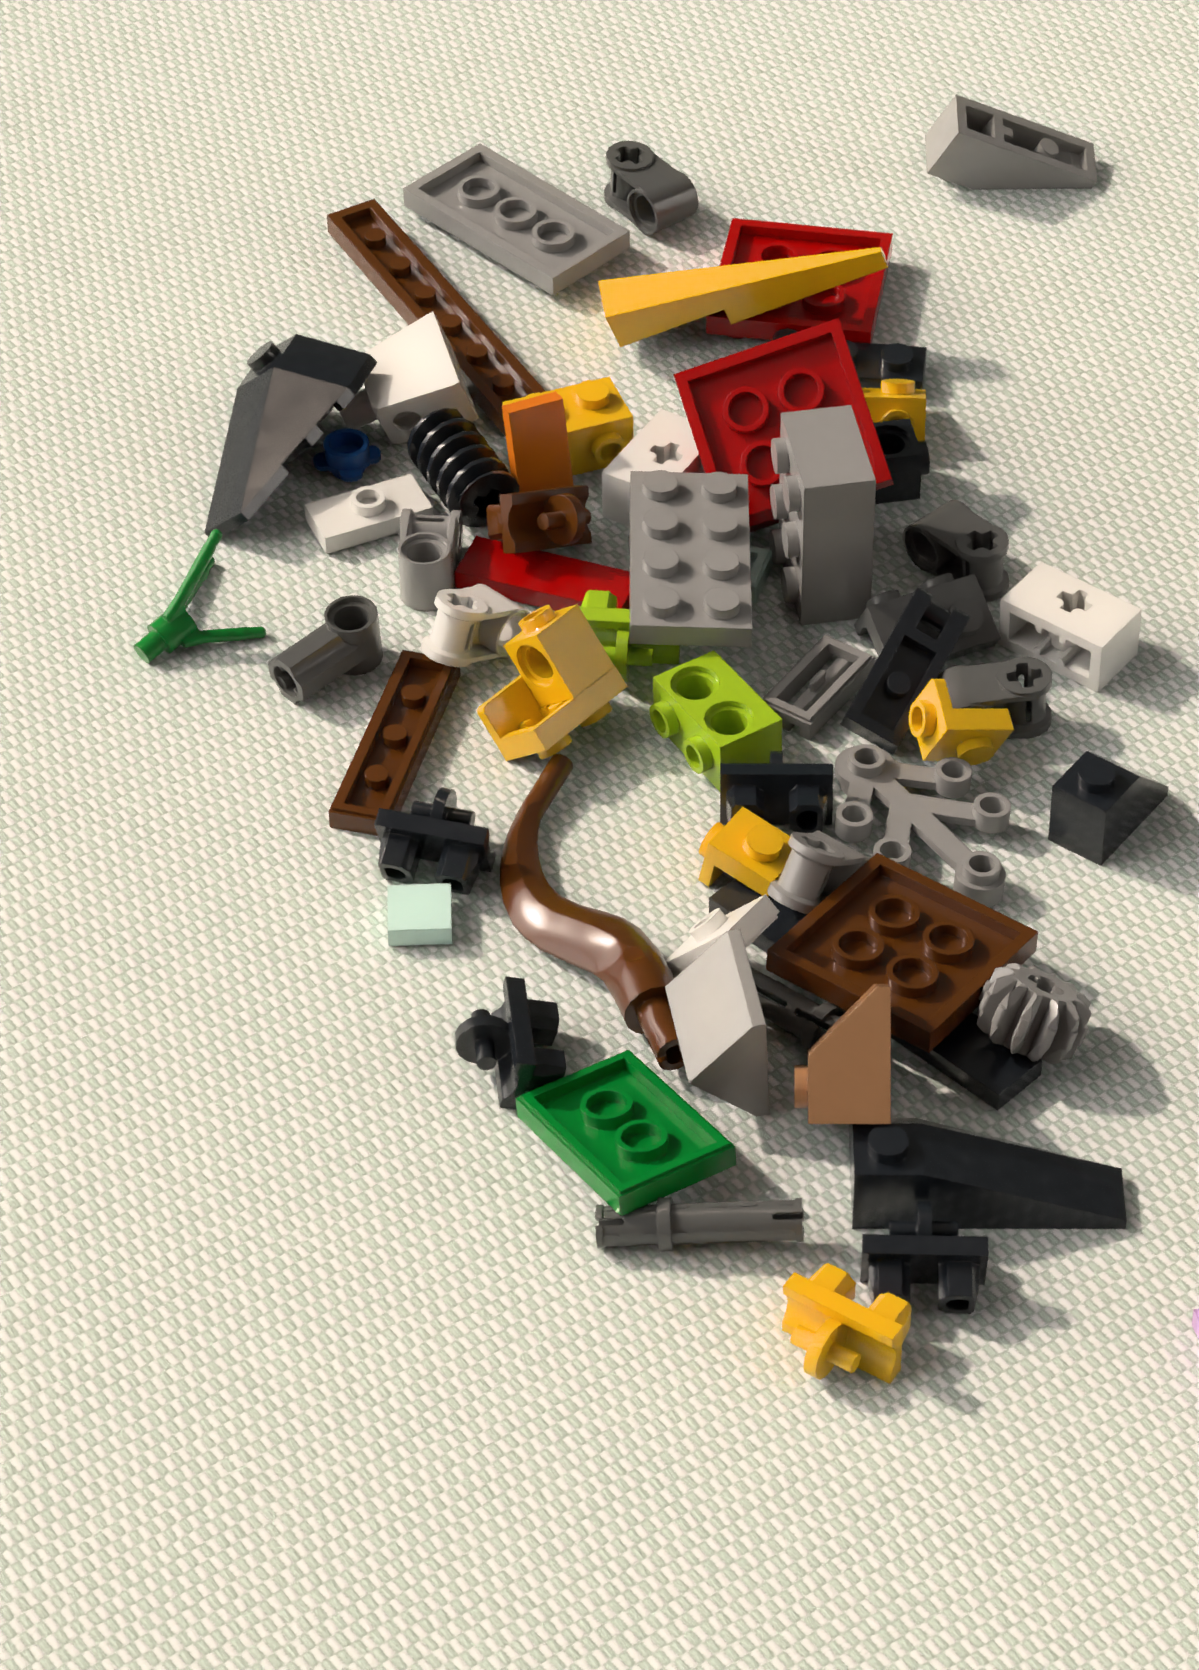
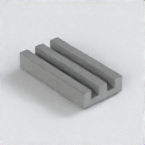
M824 635L762 699L782 718L783 729L790 731L796 725L800 727V736L810 741L861 688L875 663L876 657ZM834 655L838 656L826 670H820ZM817 673L810 681V687L793 704H789L788 702Z

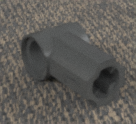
M350 595L332 601L326 607L324 613L325 624L268 661L270 677L275 681L285 698L296 705L300 701L307 700L343 674L353 676L366 674L373 671L381 663L383 651L376 605L370 599L363 596Z

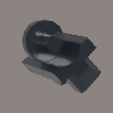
M770 751V763H720V823L726 825L744 807L772 825H789V829L794 832H822L824 825H832L833 764L783 763L782 751Z
M444 787L439 788L433 804L414 801L410 813L379 808L374 826L381 843L378 860L381 875L386 880L407 884L414 881L420 859L439 862L434 876L436 883H451V892L468 895L475 884L480 870L492 872L496 853L494 850H490L489 829L474 826L475 812L458 809L456 791Z
M506 976L502 984L505 1000L502 1006L492 1012L491 1015L485 1009H478L472 1012L471 1018L461 1023L456 1029L454 1040L456 1051L461 1058L477 1064L481 1070L495 1069L499 1108L517 1110L515 1098L525 1094L526 1091H532L563 1078L567 1067L564 1050L534 1047V1044L553 1045L559 1025L557 1003L527 999L525 979Z
M917 1201L916 1221L889 1220V1235L862 1234L860 1282L868 1283L871 1303L875 1301L879 1294L889 1292L909 1302V1304L911 1300V1283L937 1284L938 1310L945 1313L971 1314L975 1310L979 1286L985 1285L989 1256L988 1237L958 1236V1221H932L931 1201Z

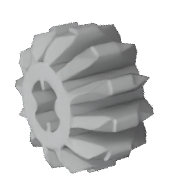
M1018 963L1007 964L1006 967L995 968L991 979L985 982L978 998L980 1004L976 1012L978 1016L976 1024L982 1032L989 1034L993 1043L1004 1045L1011 1050L1012 1054L1019 1053L1025 1055L1032 1062L1042 1059L1050 1064H1058L1062 1060L1072 1059L1077 1046L1080 1047L1089 1029L1087 1024L1092 1013L1089 1010L1090 1001L1086 996L1077 992L1074 984L1063 982L1056 977L1055 973L1048 974L1042 972L1036 966L1025 968Z

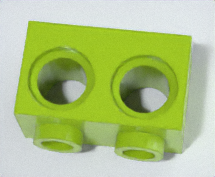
M715 650L653 677V704L650 706L649 714L655 730L662 738H669L685 755L691 769L697 774L702 773L719 792L720 763H770V751H782V718Z

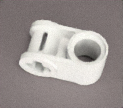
M477 584L461 589H442L437 592L434 601L438 612L432 632L424 637L420 649L428 658L453 667H467L471 663L500 657L508 658L510 656L503 645L522 632L518 623L530 612L485 584Z

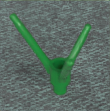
M213 529L174 599L164 613L147 626L149 633L133 645L136 653L146 663H150L163 651L169 654L172 653L180 645L188 648L204 643L242 641L264 638L266 636V629L262 626L199 630L192 617L186 611L215 564V559L212 556L223 536L220 530Z

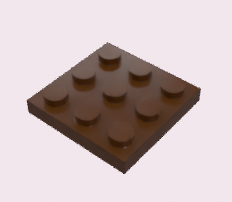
M876 853L767 950L766 970L845 1011L873 984H888L891 987V1034L930 1053L979 1006L980 1000L978 998L985 982L991 979L995 968L1006 967L1007 964L1012 963L1022 965L1036 952L1038 931Z

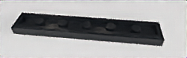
M733 879L709 897V913L720 908L726 915L762 895L740 881ZM770 896L768 898L779 910L778 918L752 942L766 953L773 944L807 915L780 904ZM974 1013L967 1016L930 1053L891 1034L893 1040L996 1110L1002 1108L1041 1076L1042 1059L1032 1062L1025 1055L1019 1053L1012 1054L1011 1050L1004 1045L993 1043L990 1035L982 1032L976 1024L978 1016Z

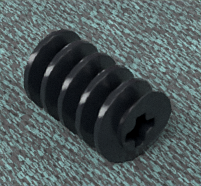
M443 408L431 412L422 418L412 429L407 443L409 457L451 513L452 510H462L464 526H486V509L488 505L500 504V494L519 492V484L514 476L509 473L505 464L500 461L493 448L489 446L483 435L479 433L474 423L463 418L456 408Z

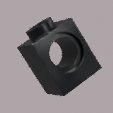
M910 418L875 422L874 426L894 483L893 485L876 490L875 504L920 499L921 475H928L930 472V457L926 441H917Z

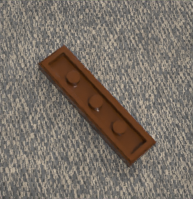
M402 650L328 811L329 826L331 828L378 836L374 823L379 808L401 812L461 676L460 667L438 663L423 653Z

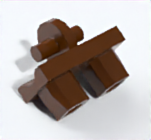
M574 485L500 494V504L488 505L486 509L490 540H503V553L513 554L591 544L592 535L587 526L591 522V513L585 508L589 497L588 485Z

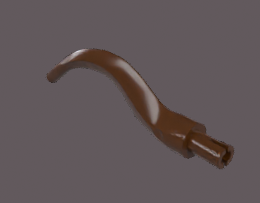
M554 754L523 801L506 836L500 860V887L503 904L513 926L526 940L540 950L588 971L601 979L614 998L627 1027L635 1033L645 1034L659 1066L663 1070L679 1069L684 1066L665 990V986L674 979V976L661 952L638 926L627 919L605 911L579 905L562 897L548 884L542 871L538 851V832L541 819L573 770V763L568 757L562 754Z

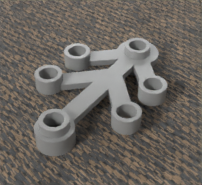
M861 744L847 748L837 756L834 769L835 777L839 781L841 790L847 795L846 802L839 805L836 809L834 832L837 837L850 843H859L867 840L872 833L873 811L870 808L871 800L879 799L889 808L884 837L874 845L873 856L879 853L910 869L912 849L908 842L912 830L955 870L954 891L989 908L997 905L1002 900L1006 872L1000 860L994 854L986 851L972 852L941 822L975 827L977 830L988 834L1000 833L1006 830L1009 825L1010 801L1001 794L988 792L977 796L974 803L910 794L903 787L936 790L938 794L947 798L963 797L970 791L972 767L967 761L955 757L944 758L936 764L935 768L895 762L888 752L870 744Z

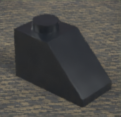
M1086 751L1052 786L1048 840L1102 866L1168 796V786L1116 761Z

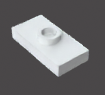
M412 473L304 504L305 520L326 554L400 533V519L403 508L413 509L415 515H433V506Z
M766 894L726 915L720 908L713 910L690 929L689 933L691 936L665 960L674 978L727 931L740 929L745 948H747L778 918L779 910Z

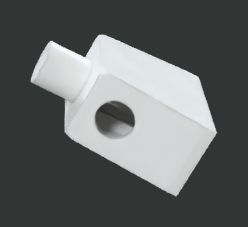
M434 312L423 316L364 352L370 354L378 363L364 382L365 388L359 390L346 408L340 411L347 428L358 429L375 420H379L391 443L398 445L408 442L412 429L422 418L431 412L443 408H456L463 418L471 422L479 418L453 347Z

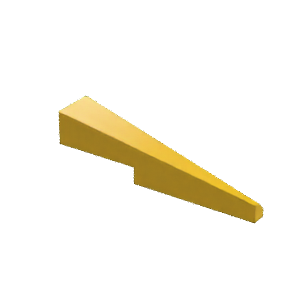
M882 247L599 280L598 283L605 318L619 346L623 347L725 310L730 323L734 324L888 268Z

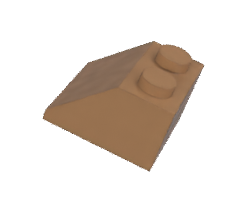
M873 984L808 1049V1065H794V1108L808 1109V1124H891V987L888 984Z

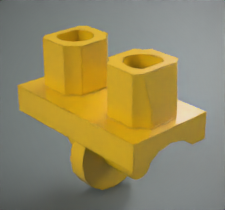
M829 1263L824 1264L809 1279L794 1272L783 1285V1294L787 1296V1308L782 1321V1331L791 1335V1344L807 1351L803 1365L804 1372L821 1380L831 1372L834 1366L851 1374L859 1368L890 1384L901 1370L902 1344L911 1327L912 1307L909 1302L887 1292L879 1294L871 1306L866 1308L853 1301L855 1298L856 1282L849 1273Z

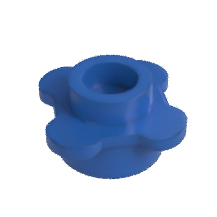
M351 428L338 429L325 437L323 441L324 452L314 455L313 465L318 471H330L333 476L342 481L355 482L363 477L365 469L370 464H376L381 460V451L377 446L369 445V439L363 432Z

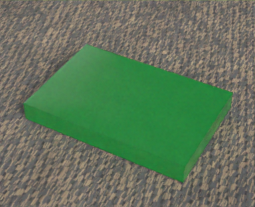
M630 1050L614 1055L515 1098L517 1117L620 1216L657 1201V1198L666 1197L737 1165L735 1146Z

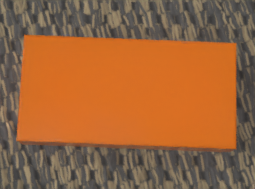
M555 391L503 405L502 412L510 472L519 484V492L574 486L563 398Z

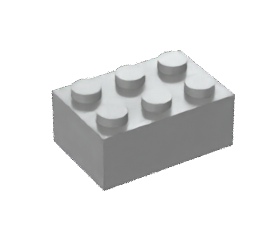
M846 405L781 413L780 438H772L771 440L772 463L775 474H780L779 484H772L770 486L772 513L774 519L779 520L778 529L770 530L769 543L773 564H783L780 576L785 603L794 602L801 626L858 619L867 608L866 602L871 599L876 479L852 406Z

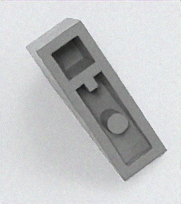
M957 94L925 134L927 174L973 190L1092 188L1097 182L1094 143Z

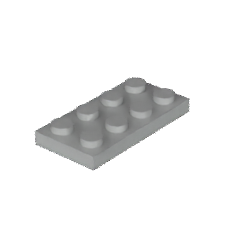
M481 143L403 188L404 206L553 296L630 249L629 230Z
M665 470L631 471L630 644L751 647L752 596L748 474H728L724 472L684 473L668 472Z

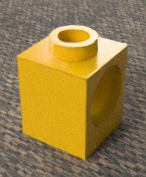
M578 604L557 611H553L550 605L538 608L519 621L518 624L522 632L503 645L540 707L575 698L614 667Z

